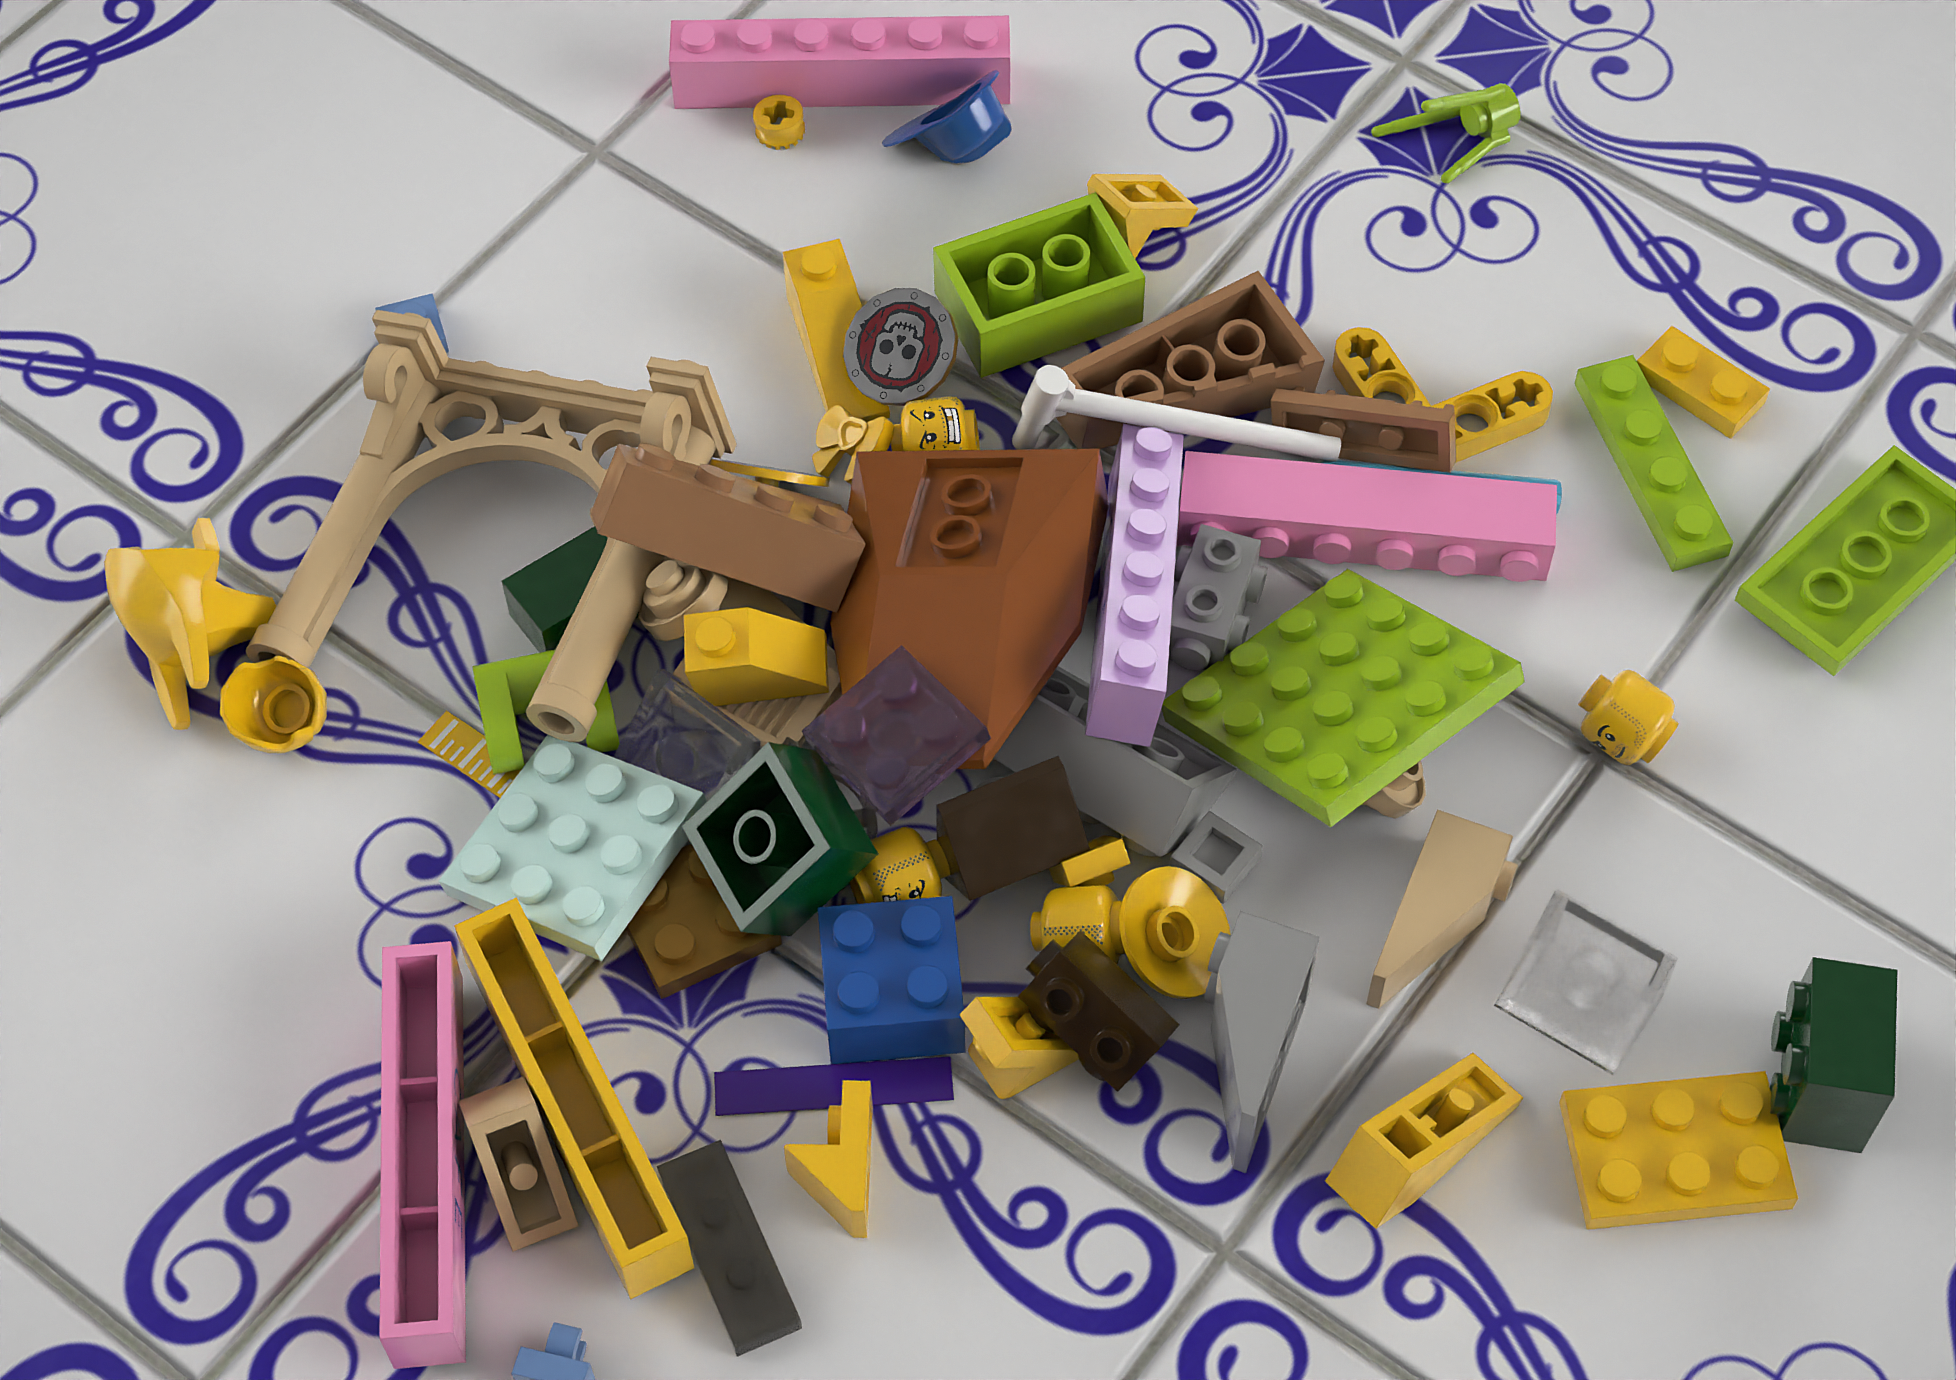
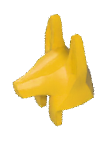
M210 518L197 519L192 530L194 548H113L108 550L104 561L110 602L123 627L148 657L159 700L172 728L175 730L188 729L191 722L186 679L193 689L206 688L209 681V657L215 656L231 646L252 639L258 626L267 624L276 608L272 597L244 593L223 586L216 581L220 548Z

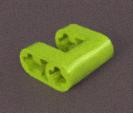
M555 650L472 666L493 775L520 770L525 766L516 715L526 713L527 707ZM606 679L594 704L597 710L596 718L586 737L587 747L601 753L621 749Z

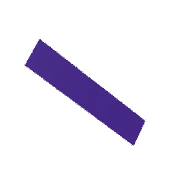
M951 1056L714 1072L715 1116L829 1109V1105L841 1106L843 1080L871 1081L873 1106L954 1100Z

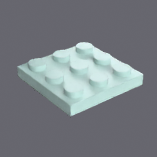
M547 735L439 879V883L447 896L482 911H487L517 897L534 933L602 962L689 839L682 825L707 802V799L701 791L578 743L560 740Z

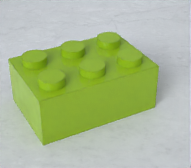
M1096 192L933 247L934 293L953 316L958 337L980 378L1143 322L1145 275Z

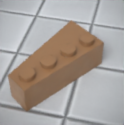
M1256 271L1061 369L1066 372L1069 380L1075 385V389L1225 417H1235L1271 408L1270 400L1277 388L1293 390L1297 386L1305 387V392L1315 393L1325 359L1261 273ZM1068 412L1066 415L1056 417L1077 449H1102L1118 445L1123 427L1122 422Z
M618 443L590 513L598 534L836 613L865 547V542L852 523L853 518L846 514L840 504L735 476L712 465H695L680 461L670 452L647 443H640L638 448Z

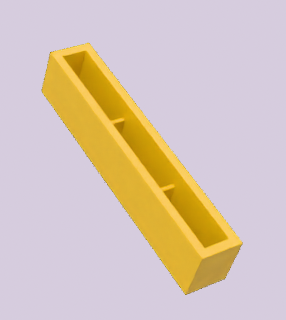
M517 897L454 925L465 962L521 1077H525L538 1112L630 1300L694 1269L688 1237Z

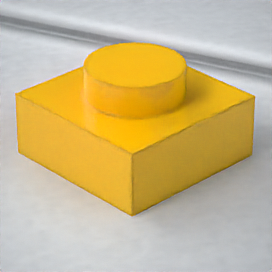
M1103 835L1088 841L1090 851L1060 862L1061 864L1049 868L1053 882L1067 887L1107 885L1113 882L1115 877L1112 871L1131 864L1123 840Z

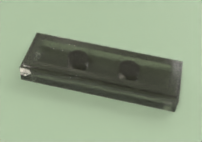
M718 1140L656 1166L658 1176L688 1237L692 1255L736 1356L743 1355L802 1329L800 1316L722 1141Z

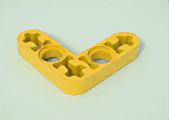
M1356 327L1346 330L1336 340L1332 368L1348 395L1374 398L1377 394L1388 391L1399 394L1406 404L1409 405L1413 401L1418 400L1422 401V406L1443 409L1446 404L1454 406L1455 463L1533 432L1543 426L1548 419L1553 399V390L1550 383L1536 373L1526 371L1511 373L1431 406L1386 339L1379 332L1370 328ZM1351 353H1357L1358 356L1350 358ZM1371 356L1370 366L1368 368V366L1362 358H1368ZM1514 397H1519L1522 400L1513 403ZM1534 401L1535 403L1532 407H1529L1526 403ZM1505 412V416L1503 419L1501 413ZM1464 414H1476L1487 422L1488 427L1478 432L1467 431L1457 424L1456 418Z

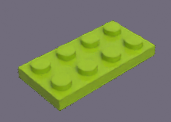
M1893 445L1739 587L1734 601L1832 676H1835L1956 561V489Z

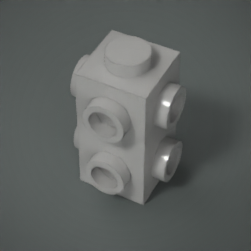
M1201 524L1193 547L1182 545L1174 571V581L1179 582L1172 601L1169 660L1175 661L1181 667L1189 670H1206L1217 661H1223L1230 651L1232 652L1234 648L1245 642L1250 617L1243 616L1247 601L1258 604L1268 568L1258 565L1261 540Z

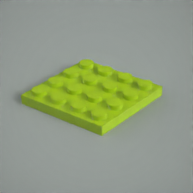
M1346 569L1292 609L1283 613L1278 619L1243 644L1238 645L1225 656L1223 661H1217L1164 699L1161 710L1166 723L1329 827H1332L1522 685L1525 680L1521 662L1350 569Z

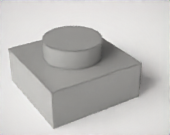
M1208 811L1171 855L1170 867L1187 870L1199 877L1211 888L1218 900L1224 904L1261 859L1263 845L1211 811Z

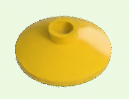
M1170 866L1158 867L1137 877L1127 889L1121 904L1119 928L1122 944L1129 962L1140 978L1157 992L1171 998L1188 999L1204 994L1212 973L1208 971V965L1216 939L1220 932L1231 935L1225 911L1211 888L1199 877L1187 870Z

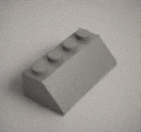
M1058 666L992 761L996 760L1016 773L1059 756L1064 765L1081 820L1091 824H1105L1122 834L1121 839L1128 848L1145 856L1154 857L1157 855L1162 857L1176 850L1232 781L1237 768L1158 723L1156 724L1150 747L1085 735L1090 684Z

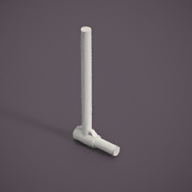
M1045 365L1037 371L1022 404V417L1012 437V443L1017 450L1034 449L1044 426L1049 424L1053 418L1066 415L1068 412L1333 462L1337 461L1341 448V439L1338 437L1075 389V385L1069 380L1066 372L1055 365Z

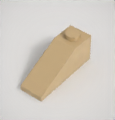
M1437 809L1375 967L1366 1002L1367 1005L1378 1009L1483 923L1493 898L1505 902L1518 866L1516 863L1507 861L1513 839L1512 835Z

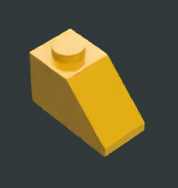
M749 607L684 615L685 674L702 708L829 693L827 637L823 629Z

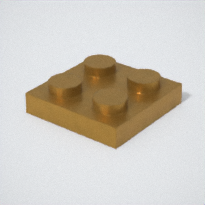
M692 844L681 848L625 928L661 999L782 945L780 935L740 931Z

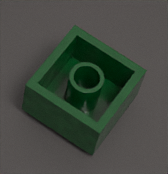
M772 742L764 745L682 825L740 931L747 933L792 936L818 912V907H823L879 854L819 752L813 749Z
M1813 957L1801 982L1792 981L1790 983L1786 1000V1012H1776L1771 1035V1049L1773 1052L1782 1053L1781 1073L1775 1072L1770 1084V1113L1779 1115V1125L1785 1142L1862 1153L1895 1097L1897 969Z

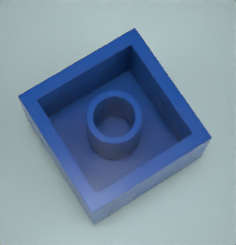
M952 896L818 907L826 1022L831 1064L966 1053L965 1023L959 1015L964 1010Z

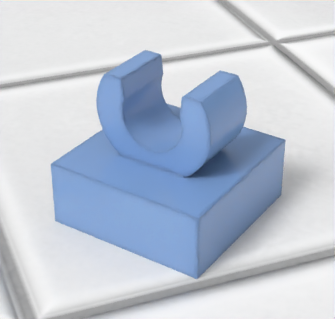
M554 1322L547 1339L545 1352L520 1347L511 1373L513 1379L595 1380L591 1364L583 1361L587 1343L580 1340L583 1332L582 1329Z

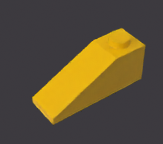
M840 239L784 251L783 263L787 300L825 411L827 412L831 407L839 405L850 412L852 417L863 419L866 422L883 416L886 419L890 418L889 406L863 395L847 373L843 358L845 336L855 314L862 308Z
M1471 1053L1360 1125L1325 1182L1355 1212L1377 1229L1416 1202L1511 1114L1524 1097L1477 1055Z

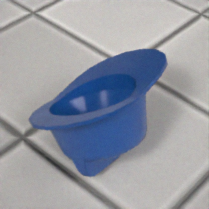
M994 70L988 73L956 98L904 124L888 135L881 142L884 147L894 146L915 137L944 161L955 164L969 163L983 157L1007 138L1012 130L1011 122L991 87L999 72Z

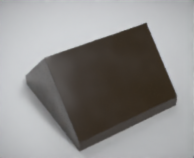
M1059 756L936 805L937 841L945 854L950 870V875L944 879L969 901L1061 864L1060 862L1090 851L1070 783Z

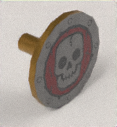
M894 288L874 296L855 314L846 332L843 358L849 378L863 395L883 405L905 406L907 402L927 398L945 382L956 361L958 334L953 316L939 299L917 288Z

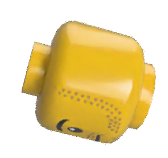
M1624 670L1618 673L1611 681L1602 674L1599 675L1578 703L1581 708L1587 711L1581 723V732L1584 737L1624 765H1631L1640 758L1646 763H1650L1670 739L1679 724L1671 718L1675 709L1672 698L1632 670Z

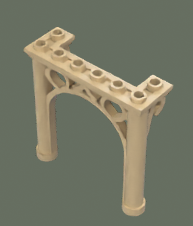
M376 310L372 321L376 327L374 335L379 345L375 346L370 352L363 373L365 395L367 399L375 400L376 404L359 451L360 454L267 624L258 626L246 648V654L253 663L272 659L279 655L309 668L391 514L410 494L445 473L465 466L490 461L518 460L537 462L567 471L586 482L599 493L608 470L602 468L599 460L604 452L617 446L618 443L630 447H638L640 443L651 444L670 452L677 460L695 465L709 464L712 457L721 459L723 453L733 454L737 443L708 366L699 365L690 360L674 361L650 357L646 367L650 375L649 383L652 391L646 389L628 390L606 386L594 380L577 381L550 376L537 370L526 372L497 367L486 361L469 362L448 357L431 319L424 318L415 313L400 314ZM460 417L485 420V423L478 431L454 441H450L442 434L444 428L450 422ZM502 419L521 423L504 424ZM566 431L587 434L582 441V452L576 438L566 434ZM424 438H427L433 449L414 458ZM608 537L602 556L527 707L526 715L538 729L554 738L568 742H580L587 737L597 715L594 704L643 603L644 592L647 589L646 579L662 563L664 555Z

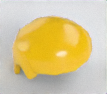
M276 655L272 659L257 663L243 662L234 669L221 688L220 715L230 733L252 749L266 753H286L311 742L313 736L320 732L327 717V693L313 670L292 659L288 660L286 657Z

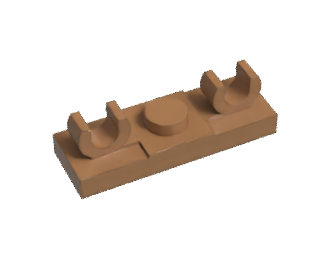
M1297 386L1293 390L1277 388L1270 400L1272 425L1338 437L1341 439V448L1338 456L1340 459L1451 473L1456 462L1455 410L1451 404H1446L1443 409L1422 406V401L1418 400L1413 401L1409 405L1396 403L1391 400L1336 394L1335 390H1328L1325 394L1305 392V387Z

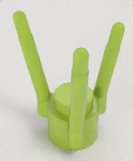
M1499 83L1483 90L1425 100L1421 104L1424 113L1375 126L1372 128L1371 134L1373 137H1381L1460 116L1464 128L1470 135H1480L1485 137V139L1442 174L1441 181L1448 184L1493 148L1510 142L1508 129L1519 123L1521 110L1513 90L1508 85Z

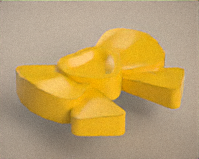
M839 405L831 407L818 423L815 443L821 449L812 456L816 472L821 476L829 477L842 456L847 453L852 458L844 480L852 485L856 453L863 451H887L893 437V423L884 416L866 422L863 419L852 417L850 412Z

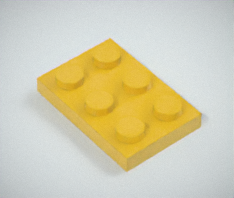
M1766 1071L1566 1090L1561 1095L1559 1104L1587 1230L1793 1209L1798 1200L1777 1114L1770 1113L1771 1089Z

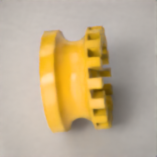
M772 95L756 104L753 110V121L755 124V135L761 144H766L768 148L773 146L775 150H780L782 146L788 149L790 144L796 146L798 140L802 141L803 134H805V122L803 121V107L798 100L787 95ZM778 117L783 118L780 124H773L777 121Z

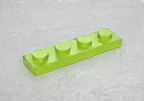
M1634 355L1578 369L1574 384L1671 571L1674 572L1728 557L1734 542Z

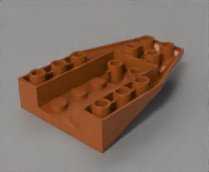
M1100 449L863 451L856 453L847 514L853 518L852 523L865 542V547L837 613L832 611L830 621L852 754L856 768H987L1082 632L1109 509Z

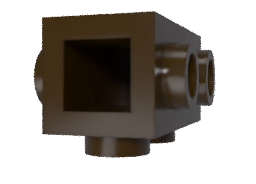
M1081 930L1063 948L1053 939L1031 961L1025 969L1034 979L1017 996L1028 1006L1031 1017L1041 1028L1050 1033L1057 1034L1078 1054L1081 1065L1090 1075L1098 1080L1106 1081L1117 1092L1163 1046L1180 1025Z

